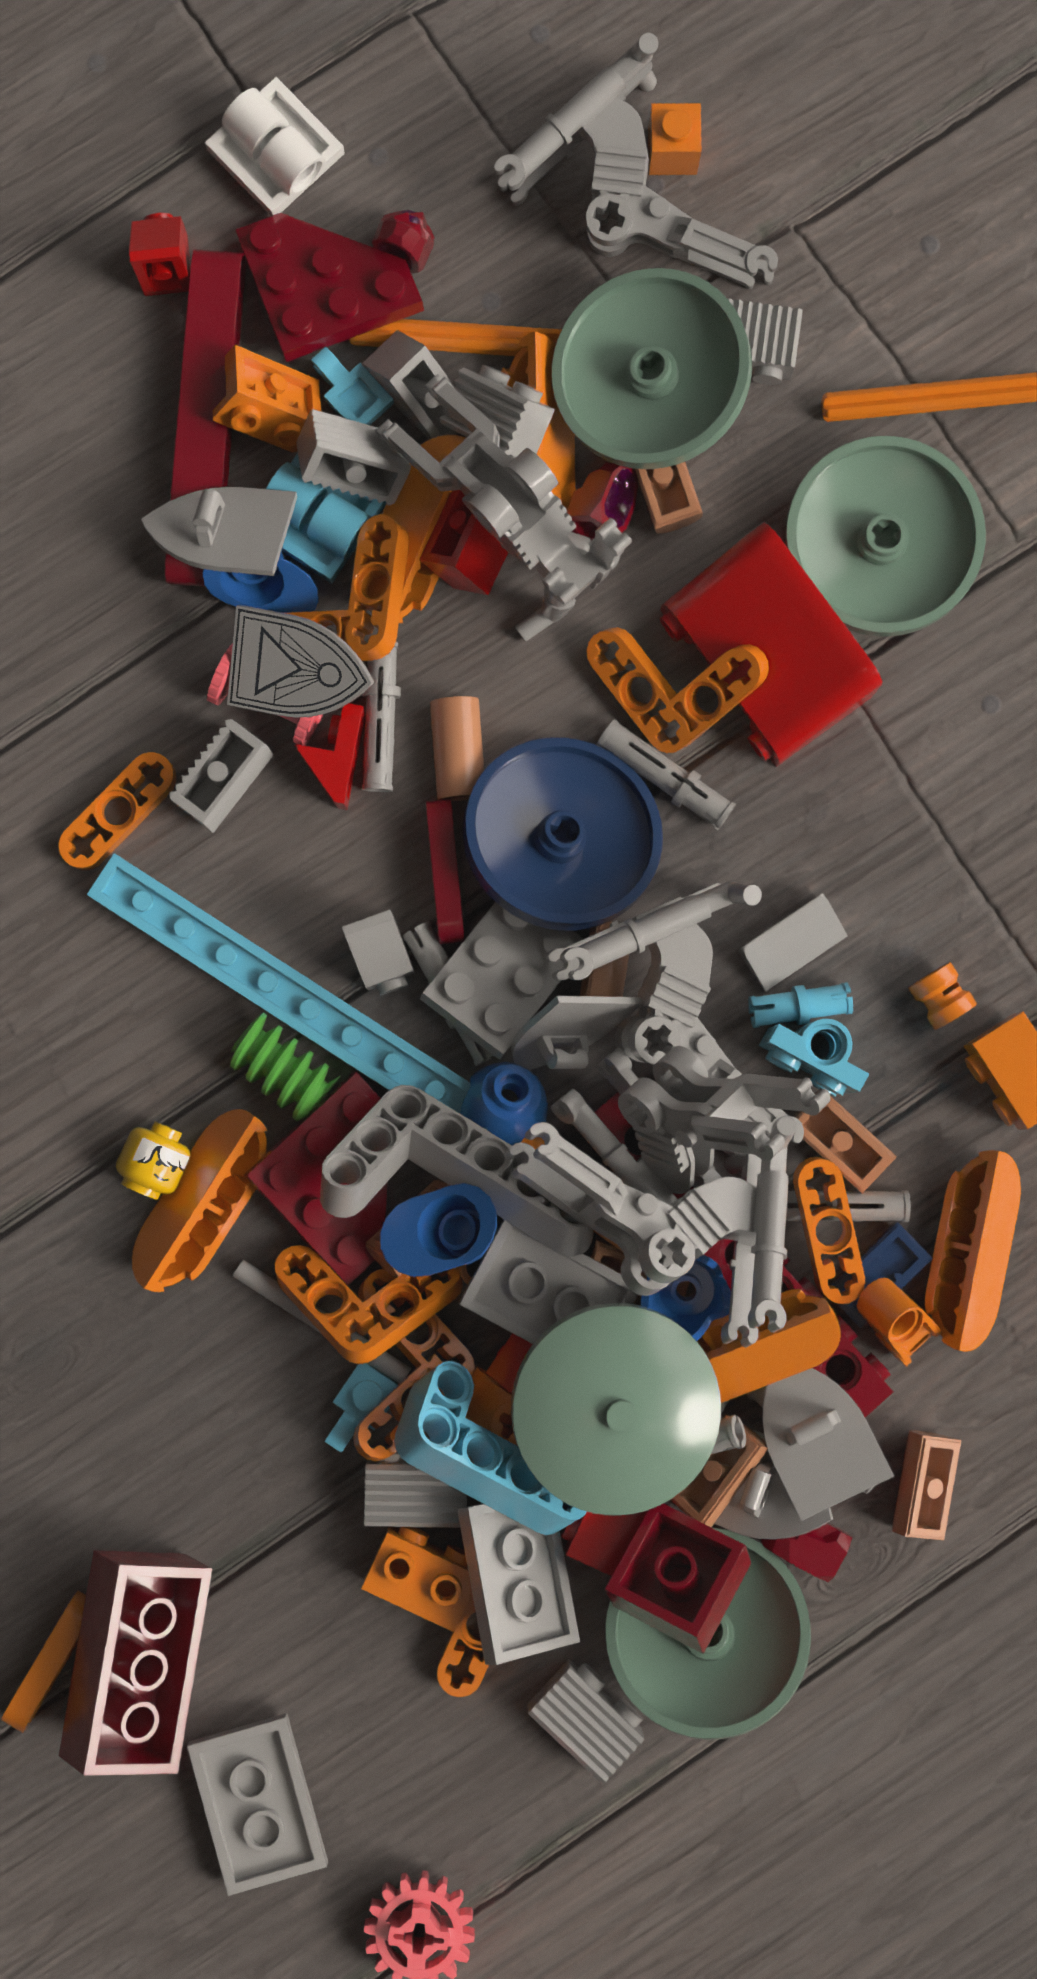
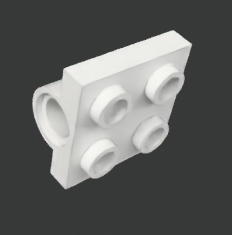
M277 77L260 92L256 88H250L241 93L225 111L222 118L223 126L205 142L207 151L270 216L284 211L345 154L344 146Z

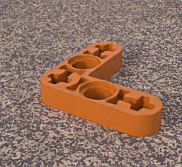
M375 515L365 521L360 528L357 540L348 610L292 612L285 614L303 617L324 627L335 625L337 629L336 635L351 647L361 661L378 660L388 655L395 646L398 633L409 547V536L406 530L388 515ZM386 532L391 534L390 539L384 540ZM383 540L381 548L377 547V541ZM383 559H385L388 563H387V564L382 563V562H383ZM386 576L387 586L385 591L377 598H369L368 588L370 583L377 577ZM368 610L372 611V616L367 613ZM375 626L379 629L377 635H371L367 643L364 641L365 635L372 634Z
M618 627L608 628L593 635L588 642L586 650L587 659L597 675L649 742L658 751L664 753H675L694 742L765 681L769 671L768 660L758 647L750 644L740 645L724 653L677 694L633 636L624 629ZM615 642L619 649L615 653L616 658L609 661L604 653L608 650L607 644ZM745 659L750 661L752 667L747 671L748 676L734 681L731 685H728L723 680L737 670L739 667L737 661L741 662ZM633 663L636 669L627 672L620 678L618 673L626 669L624 666ZM635 677L645 678L651 684L653 695L649 703H641L634 698L631 685ZM701 686H708L716 692L719 703L715 712L708 713L699 707L696 694ZM662 702L666 705V708L658 711L659 714L650 717L648 711L660 706ZM676 720L680 725V728L676 731L677 736L668 738L664 731L668 728L669 722Z
M301 1245L291 1246L283 1250L275 1262V1272L282 1291L342 1357L356 1364L368 1363L379 1357L455 1300L463 1287L459 1267L437 1273L441 1277L448 1274L449 1281L444 1284L440 1280H435L431 1283L430 1275L412 1277L401 1274L366 1301L362 1302L322 1258L309 1247ZM297 1266L301 1270L307 1268L308 1276L312 1283L309 1288H307L306 1281L298 1273H290L292 1267ZM424 1291L426 1292L427 1298L425 1300H423L421 1296V1293ZM326 1295H336L343 1300L342 1306L333 1313H322L315 1308L317 1301ZM404 1298L413 1302V1310L403 1317L391 1316L386 1311L389 1303L395 1299ZM375 1315L378 1316L380 1321L377 1324L374 1323L373 1317ZM356 1331L362 1336L368 1333L369 1341L364 1344L358 1339L352 1342L351 1334Z
M384 1269L376 1270L366 1277L360 1285L359 1299L364 1302L375 1294L376 1289L372 1285L373 1282L381 1287L386 1283L389 1284L395 1278ZM404 1298L393 1300L392 1302L398 1308L405 1301L411 1306V1308L404 1311L398 1317L409 1314L414 1308L413 1302ZM390 1304L386 1308L387 1313L390 1315L396 1311ZM436 1314L425 1321L430 1333L424 1344H413L406 1337L395 1344L416 1369L370 1411L355 1428L353 1436L354 1446L358 1453L368 1460H384L397 1452L394 1440L398 1425L385 1437V1441L389 1445L387 1449L382 1445L374 1448L369 1446L367 1441L370 1439L371 1433L367 1428L371 1425L377 1429L385 1425L393 1417L384 1411L387 1406L390 1407L395 1419L400 1421L404 1410L401 1403L402 1394L406 1389L412 1388L415 1382L443 1363L436 1354L430 1356L427 1361L421 1355L433 1347L439 1338L445 1345L437 1351L444 1359L448 1361L456 1357L470 1375L475 1370L474 1358L469 1350ZM375 1315L373 1318L374 1322L377 1324L380 1321L378 1316Z

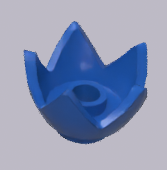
M500 1062L488 1065L476 1071L470 1077L471 1086L462 1102L460 1114L477 1125L487 1128L490 1133L513 1146L525 1138V1133L534 1124L546 1123L548 1110L546 1093L539 1078L529 1069L515 1063ZM506 1089L512 1090L516 1093L518 1100L515 1102L503 1098L501 1091Z
M702 1255L695 1259L692 1268L686 1274L653 1295H642L641 1306L653 1309L674 1320L697 1341L704 1335L713 1320L723 1318L729 1314L731 1290L723 1277L720 1265L712 1258ZM683 1281H689L695 1285L696 1291L692 1296L684 1297L677 1292V1285Z

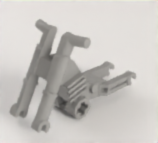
M652 33L643 34L610 67L601 70L554 115L549 113L545 117L547 122L512 154L500 157L494 165L496 174L502 175L498 181L499 190L504 192L508 190V187L512 191L518 189L511 195L512 205L518 206L526 200L528 191L565 156L570 158L574 154L572 150L586 139L592 146L595 154L591 189L592 202L586 212L588 242L596 253L604 257H613L624 252L631 244L642 243L669 257L678 258L741 284L746 289L753 288L755 282L753 276L757 272L763 274L765 285L772 284L774 272L778 264V257L771 247L765 245L756 246L697 221L646 186L649 158L643 124L638 112L625 100L626 96L637 86L642 91L649 92L657 84V79L651 70V60L658 48V39ZM609 218L617 220L618 227H612L609 234L600 231V225H606Z
M436 374L425 385V388L440 405L444 406L473 433L440 463L396 423L392 424L389 419L376 430V433L391 450L397 451L440 491L460 490L465 495L462 498L463 503L481 525L496 537L501 543L502 548L530 570L534 567L544 578L542 580L545 586L544 599L541 608L514 626L524 641L527 642L552 623L558 622L567 615L575 605V598L585 588L590 586L592 589H595L609 574L610 570L616 567L620 555L632 543V540L626 533L622 534L618 530L614 519L609 518L595 531V539L588 543L591 548L584 555L568 537V534L577 526L567 513L566 508L562 505L561 500L551 492L558 485V480L547 464L529 448H525L517 457H514L512 454L508 456L499 448L500 436L495 424L454 389L445 377L441 378Z
M727 881L723 884L716 883L687 897H677L619 924L616 920L610 923V928L568 947L552 949L546 953V961L556 962L560 958L564 962L563 968L553 973L552 976L555 980H565L568 978L571 980H581L588 977L592 970L634 951L640 954L645 951V946H648L652 957L651 966L642 982V987H640L637 993V997H641L643 1004L639 1007L636 1016L626 1018L618 1026L615 1034L616 1047L621 1048L631 1061L655 1064L674 1046H683L694 1052L701 1059L707 1069L708 1078L733 1079L742 1075L733 1066L716 1043V1040L698 1019L701 1012L700 1008L704 1005L706 996L711 990L709 982L713 950L708 936L697 923L710 918L712 912L733 903L743 905L758 904L762 897V892L758 886L741 884L734 881ZM646 1029L650 1030L647 1039L652 1043L648 1050L645 1049L648 1041L642 1036ZM757 1107L743 1120L763 1122L767 1128L765 1133L768 1135L773 1130L777 1121L781 1117L787 1116L792 1118L797 1125L796 1132L790 1142L800 1143L804 1136L802 1123L797 1118L788 1116L781 1109Z
M674 1046L654 1064L653 1075L656 1082L644 1077L638 1079L631 1070L632 1063L629 1056L618 1047L598 1063L597 1068L621 1094L618 1099L619 1109L628 1123L633 1126V1130L637 1131L635 1136L640 1141L638 1146L640 1150H643L641 1157L637 1161L626 1150L627 1147L617 1140L591 1110L576 1090L571 1089L566 1095H563L551 1106V1109L561 1121L572 1124L602 1158L604 1165H608L617 1177L622 1180L623 1184L643 1193H650L658 1200L672 1205L677 1200L672 1193L682 1194L687 1192L692 1186L697 1188L722 1178L713 1166L714 1149L754 1154L760 1159L768 1161L785 1146V1140L781 1134L777 1133L772 1139L767 1137L765 1133L767 1128L763 1122L743 1121L757 1107L802 1111L814 1116L830 1102V1093L828 1090L822 1089L815 1095L811 1090L812 1081L807 1077L804 1079L746 1073L733 1079L708 1078L707 1069L701 1059L694 1052L683 1046Z
M787 1116L781 1117L771 1133L767 1135L769 1139H772L779 1133L785 1140V1146L771 1160L766 1161L754 1154L746 1153L729 1156L725 1161L727 1172L731 1175L742 1174L741 1179L724 1177L689 1190L672 1205L658 1200L650 1193H643L623 1184L620 1178L559 1136L554 1126L545 1122L534 1124L525 1133L526 1139L533 1140L536 1137H540L544 1140L545 1145L542 1144L535 1150L531 1145L520 1142L514 1144L505 1152L504 1156L507 1160L520 1157L524 1161V1164H520L513 1171L512 1175L514 1178L522 1180L581 1224L588 1225L596 1232L615 1242L622 1249L625 1256L621 1265L622 1279L626 1286L634 1293L648 1296L659 1292L671 1282L686 1274L692 1268L695 1259L706 1253L717 1241L723 1239L735 1240L733 1260H730L729 1269L732 1271L729 1321L721 1329L722 1342L728 1344L737 1339V1330H739L742 1334L740 1342L743 1347L746 1348L754 1344L758 1339L757 1327L764 1324L765 1315L769 1318L768 1329L770 1332H776L785 1326L786 1312L780 1302L783 1259L787 1258V1249L784 1248L789 1182L786 1173L787 1148L797 1129L796 1122L792 1118ZM642 1271L650 1278L648 1281L640 1275Z

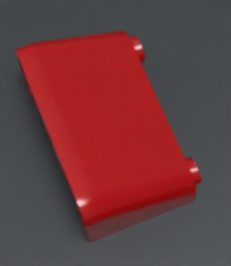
M762 523L744 536L661 605L660 611L663 613V616L659 619L667 634L675 642L683 639L689 645L694 643L709 665L727 651L740 645L750 644L756 646L765 654L769 666L767 678L756 690L742 700L739 706L751 720L750 729L753 734L747 737L749 744L763 761L770 758L776 767L871 699L882 686L881 676L871 659L778 534L766 523ZM747 659L741 662L737 661L739 664L737 670L723 680L728 685H731L734 681L748 676L747 671L752 667L750 661Z

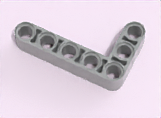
M400 1085L389 1090L335 1147L322 1164L320 1203L325 1211L336 1217L347 1218L360 1212L409 1159L448 1185L466 1183L481 1188L490 1196L498 1216L564 1256H577L587 1251L592 1243L595 1231L588 1225L581 1224L522 1180L513 1177V1171L520 1164H524V1161L520 1157H514L511 1160L505 1158V1152L512 1145L421 1089L411 1085Z

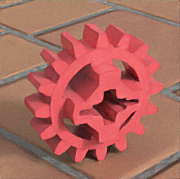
M423 1870L419 1882L412 1883L409 1875L405 1872L401 1874L400 1888L396 1889L388 1882L383 1885L382 1895L385 1901L372 1898L369 1911L375 1917L365 1919L364 1932L375 1936L366 1941L365 1950L367 1954H380L375 1963V1970L378 1973L390 1967L393 1970L391 1979H402L403 1976L410 1979H439V1974L442 1972L447 1977L454 1979L457 1976V1967L454 1960L464 1963L468 1962L470 1950L464 1944L474 1942L475 1929L465 1925L473 1920L472 1907L459 1908L464 1899V1892L461 1889L451 1894L446 1892L447 1877L442 1876L437 1884L433 1885L429 1883L428 1871ZM413 1899V1902L403 1911H393L400 1904ZM431 1901L440 1905L449 1916L441 1915L432 1905ZM416 1923L425 1924L424 1937L414 1936ZM391 1946H398L408 1960L396 1953ZM437 1950H445L435 1959L426 1961Z

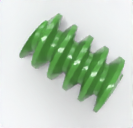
M263 1012L248 1026L232 1047L231 1052L234 1051L230 1067L237 1071L250 1064L246 1080L254 1083L265 1076L261 1092L268 1096L281 1089L277 1105L283 1109L297 1102L292 1117L296 1121H300L322 1102L339 1077L329 1083L325 1081L329 1065L326 1063L311 1070L309 1066L314 1053L310 1050L299 1057H295L293 1054L298 1043L296 1038L282 1045L279 1044L278 1040L283 1029L280 1025L267 1032L262 1030L267 1015Z

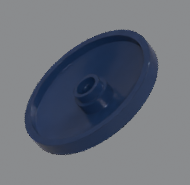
M554 737L536 739L517 745L501 754L487 766L478 778L469 797L463 818V843L466 857L481 887L499 906L525 922L548 929H588L600 926L619 917L630 909L647 889L656 873L662 853L663 831L661 818L656 802L644 781L629 765L613 753L592 743L577 739Z

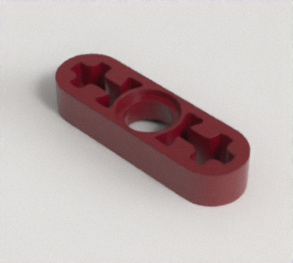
M451 799L426 801L440 944L464 942Z

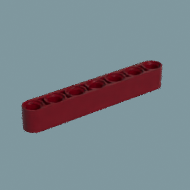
M194 249L192 254L171 500L200 490L228 487L233 429L213 421V409L226 396L225 355L234 345L240 346L246 279L244 253ZM166 553L165 577L167 584L206 587L203 579V569L181 562Z

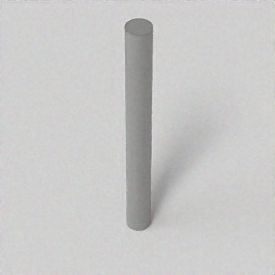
M243 1259L233 1274L234 1278L321 1333L282 1291L278 1281ZM315 1306V1308H316L318 1311H320V1312H322V1313H326V1312L322 1311L321 1309H319L318 1307ZM357 1332L351 1334L352 1342L357 1339L363 1344L369 1341ZM386 1351L367 1363L398 1384L406 1378L411 1370V1367Z

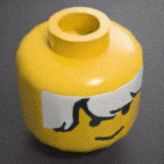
M154 1121L151 1130L142 1127L133 1129L116 1163L117 1172L124 1177L121 1184L156 1200L159 1199L161 1193L171 1194L175 1192L191 1157L190 1150L185 1145L179 1143L182 1133Z

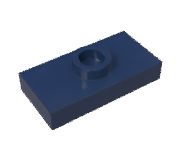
M895 1221L860 1255L865 1274L864 1289L880 1278H888L902 1289L933 1258ZM843 1271L830 1285L838 1288L841 1293L845 1291V1282L852 1280V1274ZM859 1297L847 1304L836 1303L859 1328L867 1323L857 1309Z

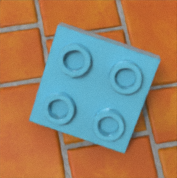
M298 453L291 463L286 462L279 468L266 488L269 490L297 492V501L281 551L331 584L355 551L360 528L369 518L379 515L386 505V501L379 503L377 498L370 501L368 496L360 498L358 493L351 496L349 491L342 493L340 488L333 491L331 486L323 488L321 483L315 486L312 481L305 483L301 475Z
M820 1019L803 1025L795 1032L777 1024L767 1029L759 1044L760 1047L769 1051L765 1058L766 1060L790 1073L793 1070L798 1071L799 1068L813 1075L811 1078L812 1086L817 1089L828 1090L833 1097H836V1095L843 1096L844 1093L860 1092L869 1076V1073L847 1062L852 1051V1038L848 1029L842 1023L833 1019ZM815 1033L823 1035L829 1043V1053L824 1060L816 1057L812 1052L811 1039Z

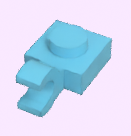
M324 347L311 359L316 372L332 386L324 395V399L340 417L371 425L394 404L393 398L361 363L348 372L327 347Z
M367 1363L358 1364L333 1401L334 1404L345 1411L324 1442L342 1453L354 1435L355 1428L359 1422L399 1384ZM387 1406L384 1411L387 1412L390 1407ZM371 1425L368 1426L372 1430H375V1428H373Z

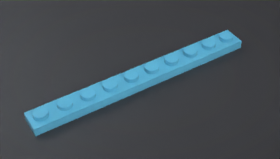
M115 853L112 855L87 893L89 897L386 1089L391 1090L400 1085H411L460 1113L462 1102L471 1086L470 1082Z

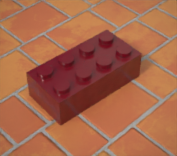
M93 1551L58 1755L82 1775L178 1774L212 1574L211 1567L187 1554Z

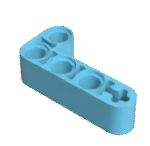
M454 1361L443 1362L414 1383L408 1395L394 1440L396 1450L404 1461L540 1534H555L586 1514L587 1511L568 1505L550 1493L530 1471L518 1446L465 1418L473 1396L474 1383L472 1376L464 1366ZM423 1430H424L425 1432H427V1434H428L429 1437H430V1440L427 1439V1437L425 1436ZM468 1455L472 1458L474 1464L470 1461Z

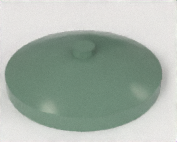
M666 268L632 271L609 280L591 292L579 303L564 324L556 343L552 361V385L555 400L565 422L576 438L586 448L604 460L635 469H658L677 465L698 456L713 446L728 431L740 414L752 377V355L749 339L741 318L730 301L717 288L700 277L687 272Z
M875 436L855 440L842 445L823 457L812 467L799 485L790 504L785 525V545L848 630L870 636L889 637L912 633L930 626L947 615L961 601L975 581L981 567L986 543L985 519L981 503L972 484L962 470L936 449L919 441L896 436Z
M605 1303L585 1307L570 1313L551 1325L538 1337L525 1355L514 1381L511 1397V1420L515 1440L523 1459L535 1478L550 1493L568 1505L583 1511L602 1515H628L643 1512L667 1502L683 1491L700 1473L711 1455L718 1436L721 1420V1398L717 1377L706 1353L698 1342L678 1323L662 1313L640 1305Z
M718 1528L713 1529L746 1545L751 1565L704 1654L613 1607L611 1601L606 1618V1645L610 1664L618 1683L630 1701L645 1716L664 1729L678 1735L703 1740H719L746 1734L767 1723L777 1715L798 1689L807 1668L811 1647V1625L808 1608L799 1584L791 1571L781 1559L766 1549L763 1544L748 1536Z

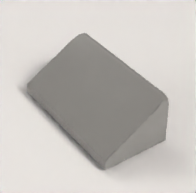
M822 893L740 948L738 952L766 992L846 938L847 934L829 901Z

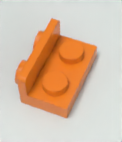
M234 345L225 355L226 396L213 409V421L287 451L297 452L296 441L310 410L321 411L319 380Z

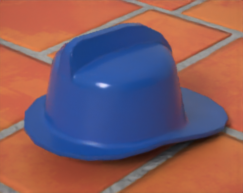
M282 552L274 576L203 569L202 572L204 584L214 597L235 607L237 605H244L280 613L315 611L319 601L317 587L310 575L295 564L285 560Z
M466 1183L450 1185L410 1198L397 1205L386 1217L380 1232L381 1250L386 1261L399 1273L412 1277L433 1275L462 1265L472 1264L485 1254L493 1241L497 1230L496 1208L490 1196L481 1188Z

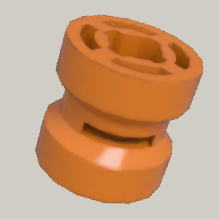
M951 962L941 966L908 987L914 999L924 1003L928 1010L927 1019L934 1030L945 1026L977 1005L970 991L962 990L957 982L959 974Z

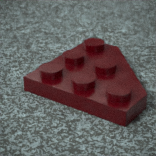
M283 213L235 230L286 362L424 311L422 298L408 264L403 258Z
M352 1072L308 1116L302 1119L244 1174L307 1245L348 1286L375 1260L368 1252L365 1242L383 1227L386 1219L387 1197L386 1183L360 1212L347 1218L329 1214L320 1203L322 1164L324 1160L381 1099L357 1072Z

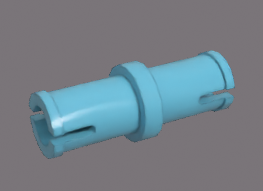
M848 982L812 989H805L804 985L793 986L791 992L757 997L750 996L748 999L749 1014L754 1013V1017L750 1018L753 1028H758L763 1025L796 1021L797 1025L809 1024L811 1018L852 1014L853 997H847V994L851 993V988Z

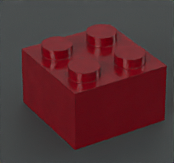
M663 1503L648 1510L605 1590L613 1607L704 1654L747 1573L751 1561L745 1544Z

